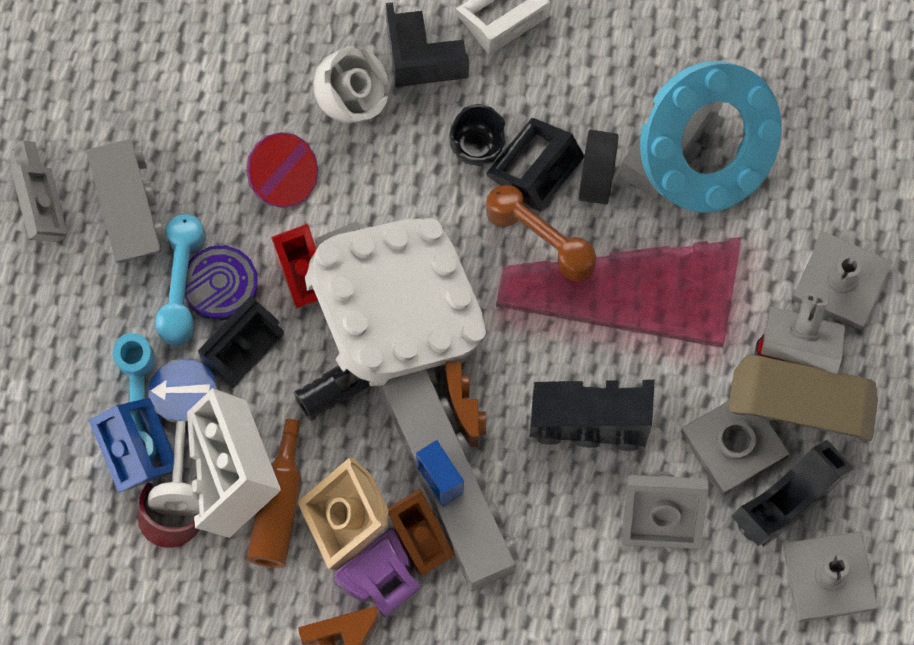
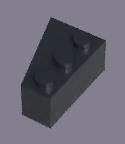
M655 379L642 380V387L619 388L620 382L618 380H606V388L585 387L582 381L534 382L529 437L537 438L539 443L548 445L559 444L561 440L576 441L578 446L585 448L599 447L600 443L615 444V448L623 451H635L639 449V446L646 447L652 427Z

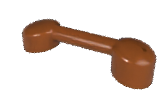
M502 185L489 193L486 200V214L492 224L507 227L520 221L558 250V267L566 278L573 281H583L592 276L595 271L596 254L593 246L588 241L579 237L566 238L524 206L523 194L517 187Z

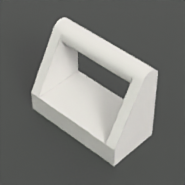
M468 0L455 9L457 16L486 53L491 55L548 18L550 1L526 0L489 25L483 23L474 14L495 0Z

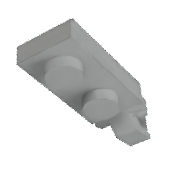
M22 141L10 151L12 159L11 171L28 239L60 242L67 237L68 233L51 168L45 167L40 162L35 142Z

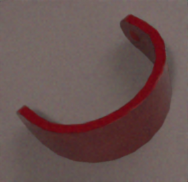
M148 482L139 497L137 518L142 534L148 541L163 548H174L189 542L200 530L195 528V521L183 527L171 528L157 524L147 515L144 504L153 487V484Z

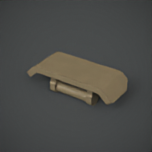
M746 355L734 370L728 408L730 412L737 415H752L871 441L874 433L878 397L876 382L867 378L839 372L835 374L824 369L763 356Z

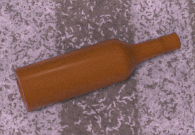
M285 419L279 452L271 463L281 491L255 514L247 554V561L255 565L272 568H284L286 566L301 486V473L295 462L297 437L301 422L295 419Z

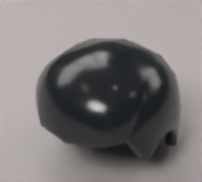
M482 104L464 107L455 117L450 127L449 141L452 152L456 154L460 161L469 165L482 166L494 162L506 143L504 134L505 121L503 117L492 107Z

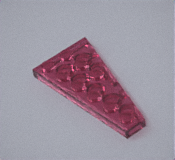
M742 237L728 238V241L708 243V241L695 242L692 246L675 248L662 246L609 253V256L596 257L595 271L591 277L583 281H573L566 278L560 272L558 262L551 263L549 260L503 266L496 307L723 348Z

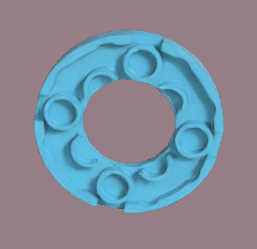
M706 61L694 64L677 73L654 97L653 102H655V105L650 113L648 122L642 125L640 153L647 178L660 195L681 208L705 213L721 211L743 201L760 186L775 162L782 134L779 105L772 90L760 76L745 67L727 61ZM714 102L729 103L738 110L744 123L743 131L745 135L737 148V156L723 170L708 174L696 172L689 167L683 156L681 141L684 128L692 115L704 105Z

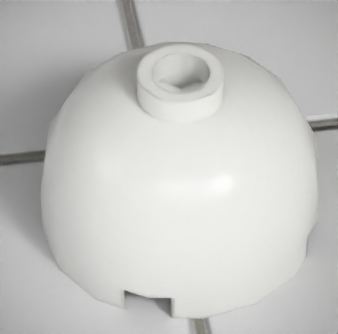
M355 46L345 47L324 58L318 66L313 80L314 97L321 110L327 116L342 123L363 122L380 114L388 99V96L384 97V85L388 84V77L382 63L372 52L366 49L359 50L354 48Z

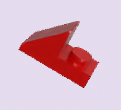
M305 224L272 236L276 261L282 269L296 309L318 301L314 289L307 291L305 281L310 260L317 250L309 225Z

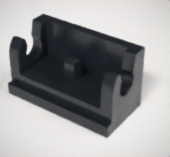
M250 296L198 350L200 360L228 386L233 388L284 335V331L278 326L280 322L276 317L258 303L253 296Z

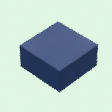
M438 440L416 452V467L442 507L464 493V480Z

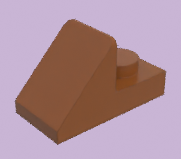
M418 489L388 508L387 521L389 528L394 529L413 566L421 576L455 556L421 490Z
M376 606L298 627L302 645H336L335 642L343 640L344 645H366L379 622Z

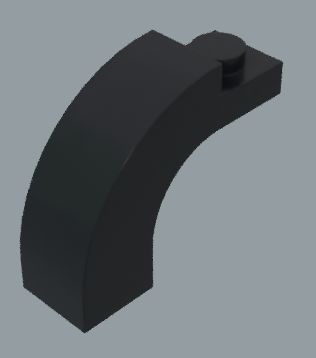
M826 440L813 447L779 481L758 497L742 505L731 517L738 523L740 532L747 539L754 541L758 546L762 545L764 547L820 502L854 468Z

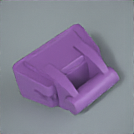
M394 529L385 531L340 568L334 577L335 584L345 590L348 595L364 603L370 600L384 618L421 589L419 583L407 571L410 561ZM397 578L402 584L383 598L380 590Z

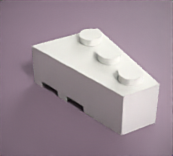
M212 388L187 412L190 458L196 460L197 479L192 481V491L198 494L200 514L194 516L195 528L230 538L275 497L281 489L247 401Z

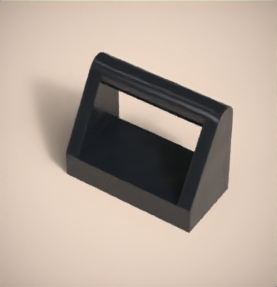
M531 118L486 172V175L500 186L511 185L517 187L523 194L524 203L532 209L541 212L584 159V154L572 133ZM537 134L549 142V145L521 179L506 173Z

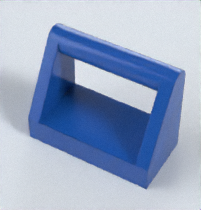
M151 398L116 405L88 420L118 493L173 473L174 453ZM140 412L149 436L154 441L157 455L162 464L161 467L153 468L131 414Z

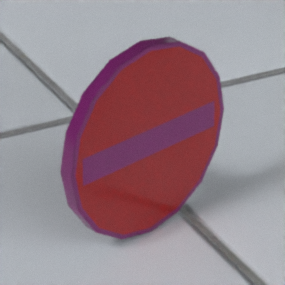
M279 132L266 135L254 145L248 156L246 173L249 186L257 198L269 206L286 208L298 205L310 196L317 183L318 165L315 153L306 141L295 134Z

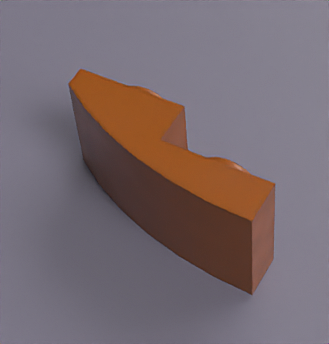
M446 362V388L454 419L469 446L478 447L479 435H486V411L478 412V399H462L469 398L470 389L469 375H462L461 362Z

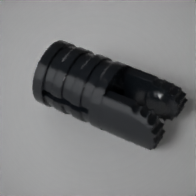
M338 365L322 374L321 378L315 379L311 384H307L302 389H297L293 393L300 408L312 422L318 415L326 413L327 410H331L335 405H340L371 387L368 381L359 379L341 391L335 380L350 373V371L346 369L343 372Z

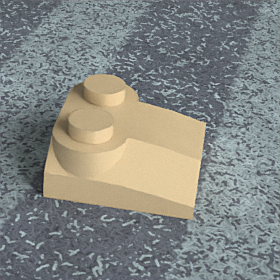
M348 458L297 502L328 569H340L365 549L387 526L388 507L373 476L354 458Z

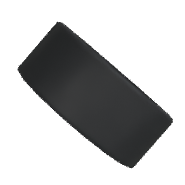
M591 129L588 131L578 196L579 201L608 204L619 138L617 133Z

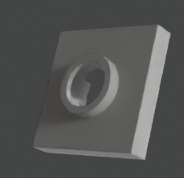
M729 400L682 427L680 431L722 496L789 456V452L766 418L734 414L729 411ZM733 426L743 428V431L751 440L749 447L740 453L728 450L722 441L724 431Z

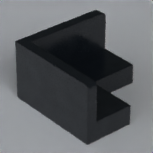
M393 2L385 3L395 87L469 78V56L466 54L464 39L427 44L422 11L395 14Z

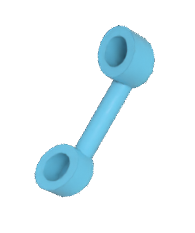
M180 214L173 217L165 229L167 240L174 250L169 301L168 304L161 307L157 312L155 328L161 340L173 346L183 345L188 342L195 330L193 316L189 309L184 306L189 254L199 251L204 246L206 233L201 221L190 214Z
M137 333L124 334L117 339L113 346L112 354L114 362L123 374L129 377V402L145 399L144 377L152 371L155 366L156 357L154 350L145 337ZM138 411L131 414L152 463L156 458V447L152 438L145 432V424Z

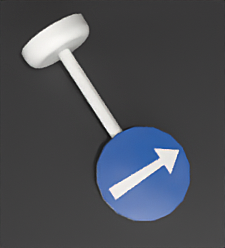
M179 359L170 361L160 367L153 375L147 390L148 398H151L158 416L166 421L176 422L172 482L155 486L149 492L148 506L151 510L163 515L190 516L200 512L198 494L193 493L192 485L182 483L186 422H188L187 412L212 388L217 390L215 377L210 369L197 360Z

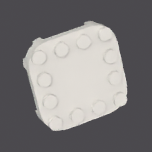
M433 218L424 220L403 219L335 235L321 243L310 260L308 272L305 276L307 291L314 289L339 350V355L335 360L343 372L348 369L358 378L370 381V386L385 385L391 378L446 364V362L462 363L486 334L482 311L455 248L446 233L442 231L441 224Z

